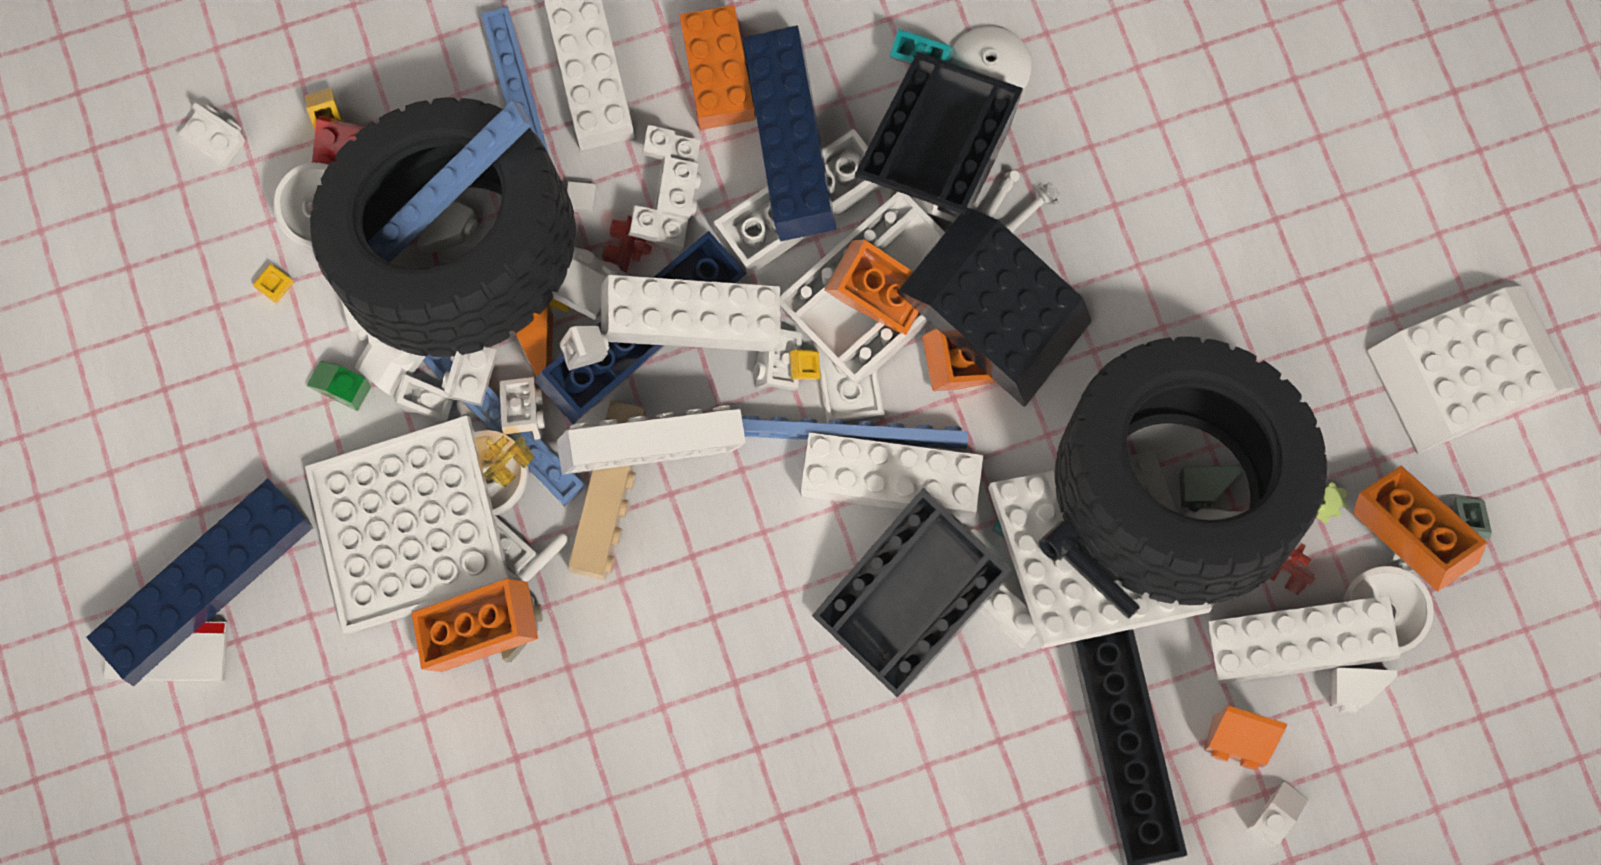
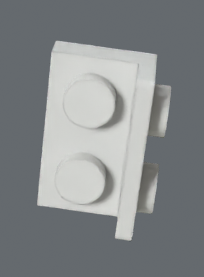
M195 102L192 106L195 113L180 131L179 135L182 139L226 167L246 141L240 132L242 128L230 119H227L226 122L218 117L220 114L209 105L205 104L202 107Z
M781 329V343L771 352L758 351L757 363L753 370V377L756 379L755 388L762 389L770 386L791 391L798 389L799 380H792L790 351L795 349L801 350L802 333Z
M484 347L481 351L461 355L457 351L455 356L450 357L453 364L450 372L446 371L442 382V388H445L448 398L482 407L498 354L497 350Z
M534 377L499 381L503 434L533 431L535 440L541 439L540 429L545 428L544 412L539 411V405H544L542 389L536 387Z

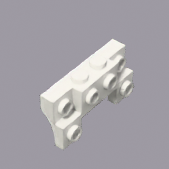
M647 125L642 155L662 160V163L660 164L654 207L651 209L634 205L628 235L649 240L663 248L681 251L684 247L688 219L690 216L694 217L697 207V200H693L694 190L699 189L701 174L697 173L700 140L675 135L674 130Z

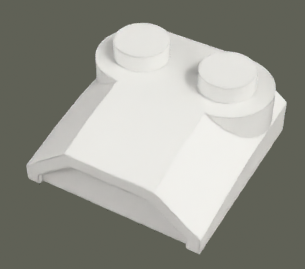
M368 333L369 343L357 361L355 368L372 383L395 398L402 376L405 374L412 376L426 356L400 351L380 342Z

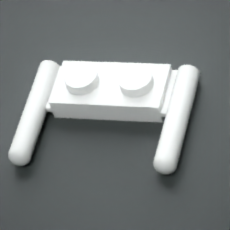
M495 516L507 569L521 581L528 582L569 542L568 536L561 533L537 555L533 549Z

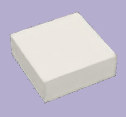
M568 182L567 193L571 199L574 212L594 214L596 184Z

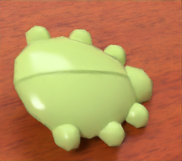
M1329 483L1316 518L1326 524L1332 516L1339 517L1341 515L1340 507H1347V502L1343 500L1347 497V491L1342 487L1336 489L1335 483Z

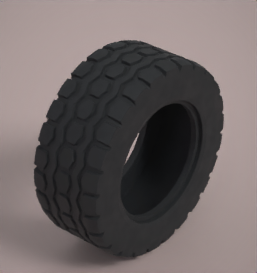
M455 97L433 99L432 104L424 100L405 105V111L402 112L399 108L379 117L378 124L371 122L355 134V141L349 140L335 155L337 162H330L321 177L322 185L317 186L312 203L313 210H311L310 232L313 253L318 266L358 324L371 336L390 347L426 357L428 354L433 357H452L456 355L457 351L461 355L483 350L486 343L492 347L510 338L509 332L512 330L518 333L534 320V313L540 315L553 300L554 295L552 292H558L566 278L567 268H570L575 247L576 222L574 209L551 158L541 140L531 131L530 127L468 186L496 192L502 195L500 210L493 226L487 235L466 254L439 266L407 268L384 260L367 243L503 110L496 105L485 104L482 101L469 98H461L458 101Z
M1169 337L1153 340L1146 343V345L1141 344L1127 350L1108 362L1089 382L1059 443L1054 469L1055 490L1064 522L1071 525L1078 534L1079 542L1077 546L1092 561L1096 560L1098 562L1097 566L1114 582L1120 579L1122 581L1121 586L1141 596L1146 592L1149 594V599L1172 604L1177 600L1179 605L1189 606L1203 605L1205 602L1213 604L1231 600L1234 597L1251 592L1259 587L1261 583H1265L1288 559L1314 523L1318 510L1322 505L1327 481V455L1325 454L1323 435L1320 427H1316L1317 420L1307 402H1300L1302 399L1301 393L1288 379L1283 381L1280 379L1282 373L1264 360L1260 363L1257 362L1256 355L1236 346L1234 350H1231L1229 343L1207 338L1202 343L1200 337H1177L1174 341ZM1170 423L1191 426L1210 434L1223 443L1241 464L1249 484V509L1239 515L1219 520L1191 518L1168 509L1155 500L1136 478L1127 454V437L1148 426Z

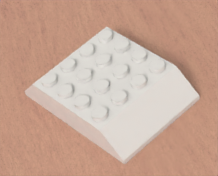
M897 192L780 296V307L855 384L878 370L930 322L918 313L907 335H903L847 306L824 291L848 246L853 240H867L911 271H914L945 232L909 195Z
M1522 285L1502 288L1404 329L1366 351L1417 454L1574 388Z

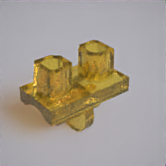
M504 435L497 442H494L491 438L485 441L490 449L483 457L488 462L496 455L499 457L483 474L488 481L492 478L496 483L505 488L516 477L505 464L513 457L525 468L535 458L531 449L526 445L528 441L523 436L506 452L502 448L509 440Z

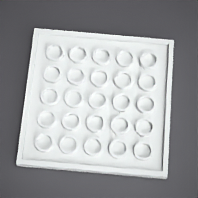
M466 415L305 466L342 633L350 634L412 615L411 613L510 578L469 416Z
M1150 451L1128 456L1131 468L1143 488L1160 504L1177 513L1155 452ZM1054 471L990 483L988 489L1042 648L1209 613L1212 609L1211 604L1207 602L1203 605L1189 606L1179 605L1177 600L1170 604L1149 599L1148 593L1145 592L1142 596L1121 586L1122 581L1117 579L1115 583L1140 606L1139 610L1131 618H1126L1064 558L1061 561L1051 560L1041 551L1038 545V541L1059 521H1064L1063 513H1061L1057 501Z

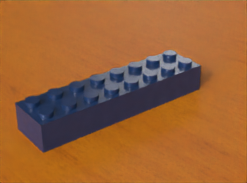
M796 25L743 37L773 220L780 242L837 230L805 49L799 27Z
M708 231L653 278L738 284L747 273L711 232ZM599 322L596 326L599 327L601 332V322ZM608 342V354L602 361L568 370L564 355L562 354L541 371L534 381L574 425L666 345Z
M267 478L86 638L116 673L134 687L145 675L201 625L209 621L312 530L313 527Z

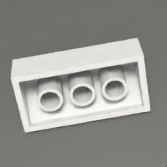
M574 247L570 268H567L566 278L559 291L552 292L554 295L553 299L595 320L601 315V284L608 275L627 276V273L621 271L613 263L604 262L596 258L588 250Z
M973 528L971 532L1012 569V572L1001 587L979 611L1018 646L1024 649L1036 636L1037 632L1014 564Z

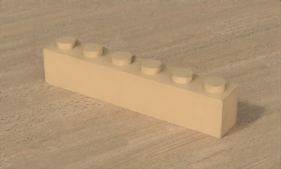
M610 400L606 420H617V424L626 423L629 418L645 416L646 420H650L649 417H646L644 407ZM634 465L592 471L568 566L571 573L601 580L606 579L607 573H612L615 556L611 555L614 545H619L622 528L618 527L621 517H626L629 500H625L627 490H632L636 478V473L632 472Z

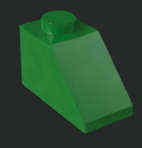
M324 361L319 362L306 385L357 412L371 388V385L364 377L340 365Z

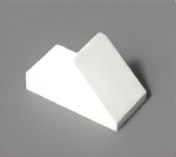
M405 374L402 376L394 402L406 413L417 412L442 423L447 421L454 399L448 398L444 390Z

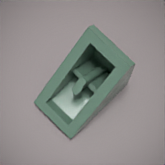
M1455 496L1453 512L1482 538L1488 540L1491 537L1492 531L1485 501Z

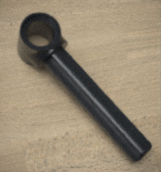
M1059 521L1038 541L1041 551L1054 561H1061L1064 558L1126 618H1131L1139 610V604L1076 546L1079 538L1074 528L1064 521Z

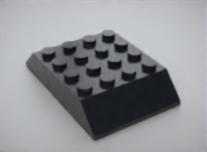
M917 52L855 172V177L962 215L970 213L1009 133L1023 88Z
M974 209L965 215H958L897 291L900 296L1023 407L1030 402L1092 322L1084 299L999 220Z
M922 488L813 613L812 617L898 698L928 668L1001 587L1012 572V569L925 488Z

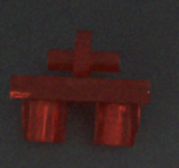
M629 215L627 221L612 220L609 234L611 237L621 239L620 245L618 247L606 244L602 253V258L605 262L617 265L625 273L628 271L631 257L633 261L640 262L642 254L649 255L652 251V247L645 243L646 239L638 237L637 240V237L628 235L632 216Z
M1300 543L1290 554L1291 558L1287 559L1270 578V580L1274 581L1281 569L1291 573L1284 588L1295 595H1299L1307 584L1311 585L1315 580L1314 573L1296 563L1299 561L1308 566L1312 560L1303 554L1306 547L1303 543Z

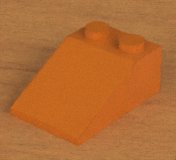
M867 240L851 241L824 291L847 306L903 335H907L919 313L897 293L898 289L913 271Z
M550 303L540 315L534 313V320L518 333L513 330L511 331V333L516 334L536 378L541 371L552 363L553 312Z
M937 328L922 336L932 391L958 390L997 383Z
M1227 705L1213 716L1204 750L1211 752V757L1214 759L1228 762L1229 758L1240 761L1241 767L1257 771L1258 767L1263 768L1268 764L1286 730L1287 723Z

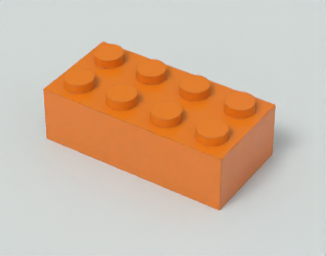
M735 5L679 14L700 130L755 121L753 100Z
M1402 465L1361 491L1353 511L1355 517L1437 592L1479 564L1488 543Z
M506 578L411 613L421 670L445 672L539 639L529 585L526 581Z

